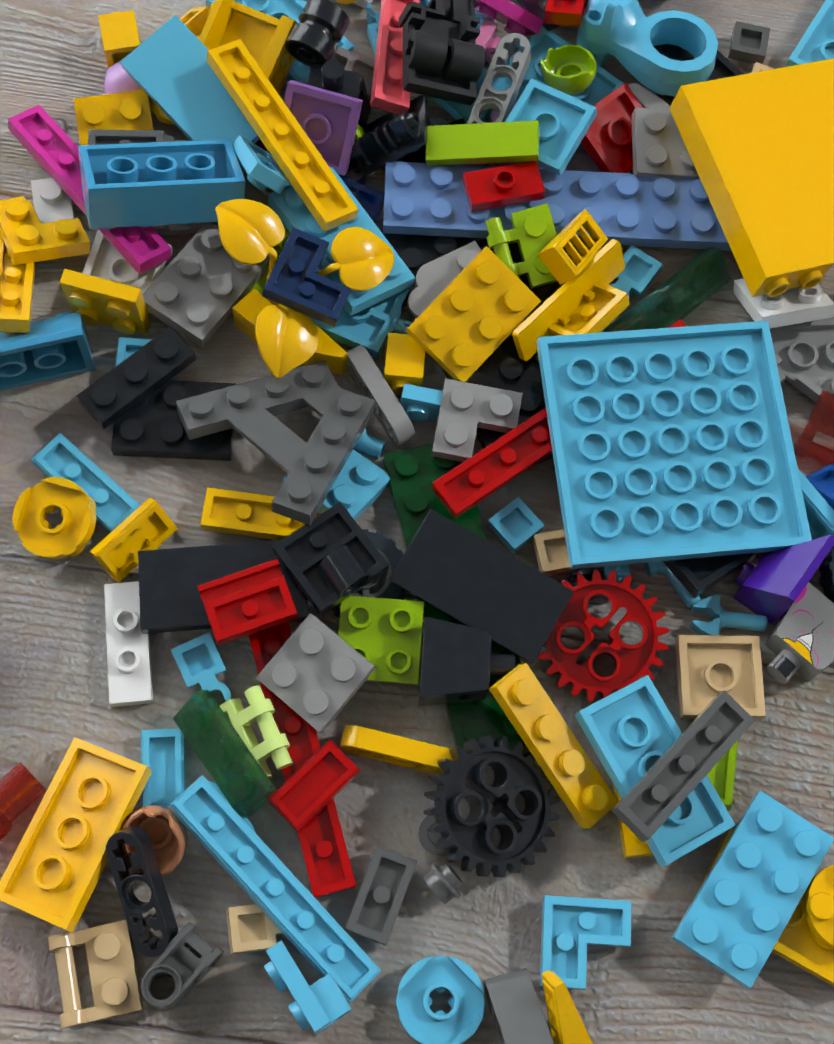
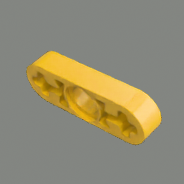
M355 725L344 726L339 745L341 750L354 755L430 774L444 773L437 763L439 759L447 758L452 760L449 748Z

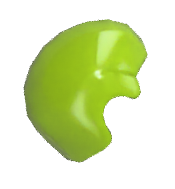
M563 45L556 49L550 48L545 60H540L541 72L546 85L570 96L583 92L592 83L596 75V60L590 51L580 45Z

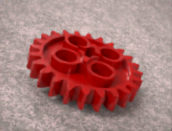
M594 569L592 581L587 582L581 573H577V586L575 587L566 580L562 581V585L571 589L574 593L544 644L547 646V650L541 653L538 659H551L553 664L546 671L547 676L559 672L562 676L557 686L561 688L568 682L572 683L571 696L573 697L581 689L587 690L588 702H592L596 692H601L602 697L605 698L611 695V691H618L634 683L640 677L649 675L653 681L655 678L648 669L649 666L662 667L664 664L655 656L656 651L668 650L669 646L659 642L658 636L667 634L669 629L657 627L656 622L666 614L665 612H652L651 607L657 601L656 596L646 600L641 597L646 588L645 584L640 585L635 590L629 588L631 584L630 575L625 577L622 583L616 582L615 570H611L607 580H601L598 569ZM596 596L605 598L609 602L610 613L604 618L591 616L587 609V603L591 598ZM619 608H625L626 614L608 635V638L612 641L611 644L608 646L606 643H601L584 664L578 665L576 659L594 639L595 635L591 629L595 627L601 630ZM634 623L641 629L642 637L638 644L627 645L620 639L619 629L623 624ZM569 627L579 629L584 636L583 645L575 650L565 648L560 640L562 631ZM599 654L611 656L615 661V671L608 677L597 675L592 667L594 657Z

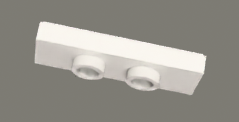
M139 581L104 584L109 704L111 707L153 703L150 634H142Z

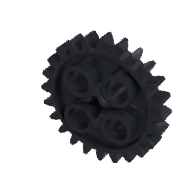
M491 735L480 737L479 744L475 739L465 740L464 750L459 746L449 749L452 760L445 758L439 759L437 762L444 773L429 775V779L437 785L436 790L424 792L425 797L434 801V807L428 808L423 812L425 815L435 816L436 822L427 828V831L440 832L442 835L435 845L436 849L450 847L451 849L446 860L448 862H457L462 859L461 871L471 872L476 867V874L479 877H488L490 871L493 877H505L506 869L510 873H520V862L524 865H534L536 862L532 851L537 853H546L547 851L541 838L555 837V833L547 827L548 821L559 820L560 816L550 812L549 806L560 802V799L555 796H548L547 790L552 788L553 785L549 780H543L542 775L544 772L539 765H533L535 758L531 752H526L522 755L523 743L521 741L514 742L509 746L508 737H497L493 742ZM487 765L493 769L495 775L491 786L484 779V769ZM465 780H468L469 785L474 791H470L465 786ZM518 793L523 796L525 801V808L521 814L515 806V798ZM462 798L466 799L470 807V813L465 820L458 811V804ZM493 798V799H494V802L491 803V802H490L489 800H487V799ZM492 808L497 812L496 814L490 813ZM510 821H514L519 826L518 832ZM494 826L497 827L501 835L500 843L496 848L490 841V832Z

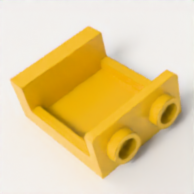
M216 0L211 4L206 24L202 33L197 38L208 50L240 39L279 94L295 60L286 50L285 43L297 22L282 15L281 19L275 18L234 0Z

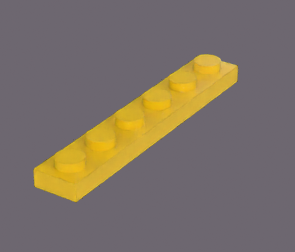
M238 39L208 50L206 61L322 230L325 232L355 219L359 210L243 42Z

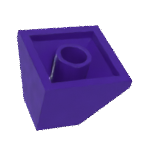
M830 534L765 554L755 566L748 562L734 581L740 585V588L733 598L755 614L766 616L768 623L774 625L796 601L834 546V536Z

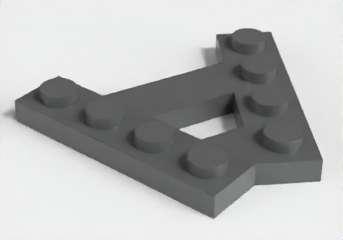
M321 361L295 368L279 379L270 375L176 401V406L189 440L234 428L285 471L288 476L272 501V512L311 525L375 411V400L339 388L326 361ZM309 407L321 417V420L306 443L275 416Z

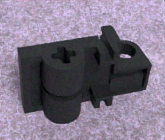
M430 0L428 8H426L425 4L411 2V4L408 3L399 17V27H403V91L470 106L477 98L476 82L481 76L485 62V49L482 45L476 44V38L480 34V29L476 27L480 23V18L475 17V0Z

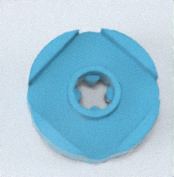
M432 956L419 960L407 970L400 981L395 1003L402 1027L416 1042L420 1044H461L469 1039L480 1026L484 1014L485 1000L482 982L468 964L454 957ZM433 990L439 994L447 990L452 997L449 999L448 1004L452 1009L448 1014H445L442 1010L436 1013L430 1010L429 1007L433 1001L429 994Z

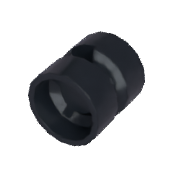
M308 0L299 16L300 23L295 24L285 43L286 50L297 61L308 67L314 64L323 65L332 59L336 43H340L350 24L348 15L338 5L329 0Z

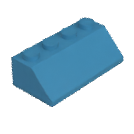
M230 139L78 145L84 207L90 229L110 230L116 227L131 226L146 228L166 224L218 223L215 212L218 204L229 200L244 199L245 179Z
M63 312L49 319L31 321L30 333L17 332L7 334L0 332V391L95 370L88 334L81 312Z

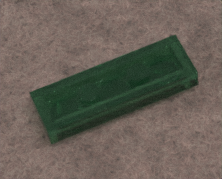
M209 690L197 691L173 717V720L232 808L242 819L251 817L276 791V788Z

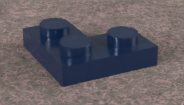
M293 227L263 288L262 297L335 327L349 298L351 288L317 274L327 253L329 242Z

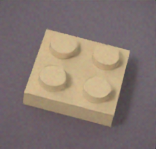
M678 635L676 637L680 719H696L709 703L724 690L755 720H762L766 716L759 636Z

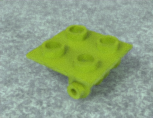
M350 596L341 602L338 636L376 667L366 681L418 684L424 601Z

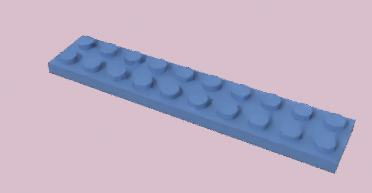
M386 162L383 233L486 238L489 235L486 220L500 217L503 230L513 229L510 219L511 213L548 203L557 235L581 211L586 209L608 238L605 244L614 239L619 241L621 245L732 251L702 182L697 178L640 177L629 173L564 170L562 175L559 176L546 169H539L545 189L544 199L471 212L462 181L463 173L494 168V166H428L427 163ZM576 232L581 241L585 243L581 236L578 234V232Z

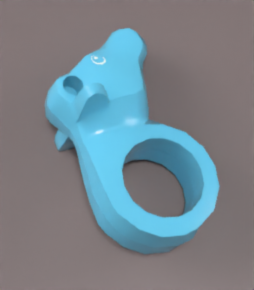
M588 0L577 34V45L593 53L596 63L604 68L611 56H614L644 86L660 95L674 97L682 85L708 80L714 70L718 41L713 29L703 19L690 13L676 10L657 12L646 17L638 0ZM661 44L676 45L687 50L695 59L686 61L673 60L660 54L654 46Z

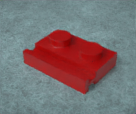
M278 559L197 586L218 646L298 618Z

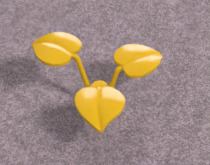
M235 199L218 204L215 212L218 219L219 236L226 252L237 262L247 265L259 264L269 255V274L266 276L268 280L277 262V252L273 247L281 243L285 237V229L281 219L270 207L253 200ZM349 227L339 232L332 241L331 254L337 263L327 266L317 272V274L325 277L339 270L340 280L344 286L351 288L353 291H367L379 285L389 275L394 264V253L388 244L371 231L361 227ZM267 299L272 305L266 306L258 314L255 322V336L264 363L276 379H279L305 363L315 353L319 336L318 330L309 316L300 312L292 313L293 309Z

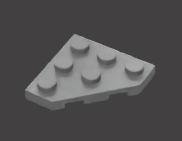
M834 318L770 328L777 367L787 376L785 379L834 416Z

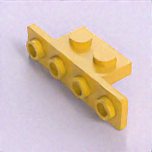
M612 239L574 279L564 283L513 331L512 336L519 358L528 361L537 352L536 343L538 337L600 333L630 305L626 292L609 285L625 269V261L619 241Z

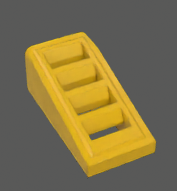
M585 209L537 255L561 285L574 279L592 260L608 238ZM576 232H578V234L581 236V238L584 240L588 247L584 245V243L578 237ZM569 240L573 242V244L576 246V248L579 250L581 254L577 252V250L574 248V246L571 244ZM563 247L566 249V251L569 253V255L572 257L574 261L570 259V257L564 251Z
M547 970L542 973L553 1043L593 1044L565 983L553 971Z

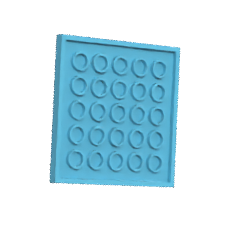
M768 321L538 337L536 346L570 569L770 552L812 540Z

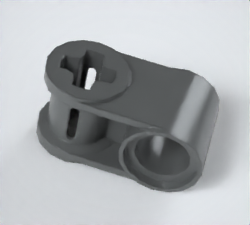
M191 922L178 932L166 947L164 953L142 978V995L149 1005L157 1010L167 1011L176 1007L196 983L200 982L210 972L224 953L221 948L217 947L214 949L195 932L196 926ZM186 947L192 948L201 958H197ZM162 976H169L174 979L175 990L169 998L157 1000L152 997L151 987L156 979Z

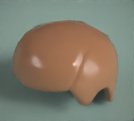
M150 805L135 810L123 825L122 830L130 826L144 830L151 840L161 875L172 873L185 854L188 841L186 827L167 808ZM126 843L122 845L125 853L131 852L133 854L136 852L134 845H126Z

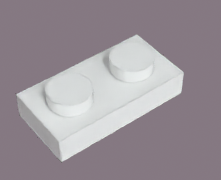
M53 178L31 180L34 209L41 223L54 222L61 219H75L73 200Z

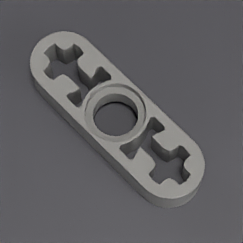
M359 345L347 351V370L362 395L375 400L374 414L393 444L399 446L415 438V430L410 418L365 347Z

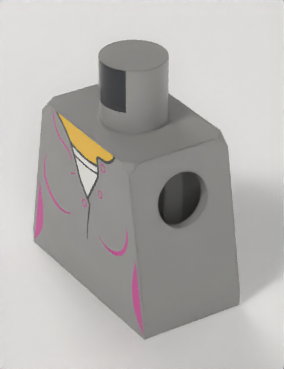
M809 582L796 601L780 617L766 641L767 647L777 655L767 667L768 673L775 680L786 684L797 672L805 680L811 681L834 662V603Z

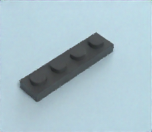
M725 690L722 691L611 811L642 842L649 840L754 723L755 719Z

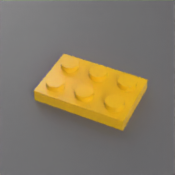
M486 246L405 331L454 380L466 382L541 300Z

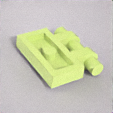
M260 685L253 686L244 692L250 704L249 707L244 709L240 698L229 699L200 718L231 795L242 794L272 776L266 762L267 758L272 757L277 770L284 769L293 764L287 750L290 744L285 733L280 734L272 715L275 709L271 700L265 699ZM256 721L265 740L260 744L251 726Z

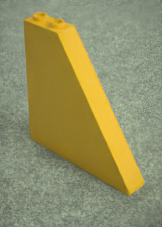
M834 58L682 85L669 110L751 296L756 297L768 294V296L773 297L786 292L788 289L796 287L809 289L820 284L824 280L823 276L834 264Z

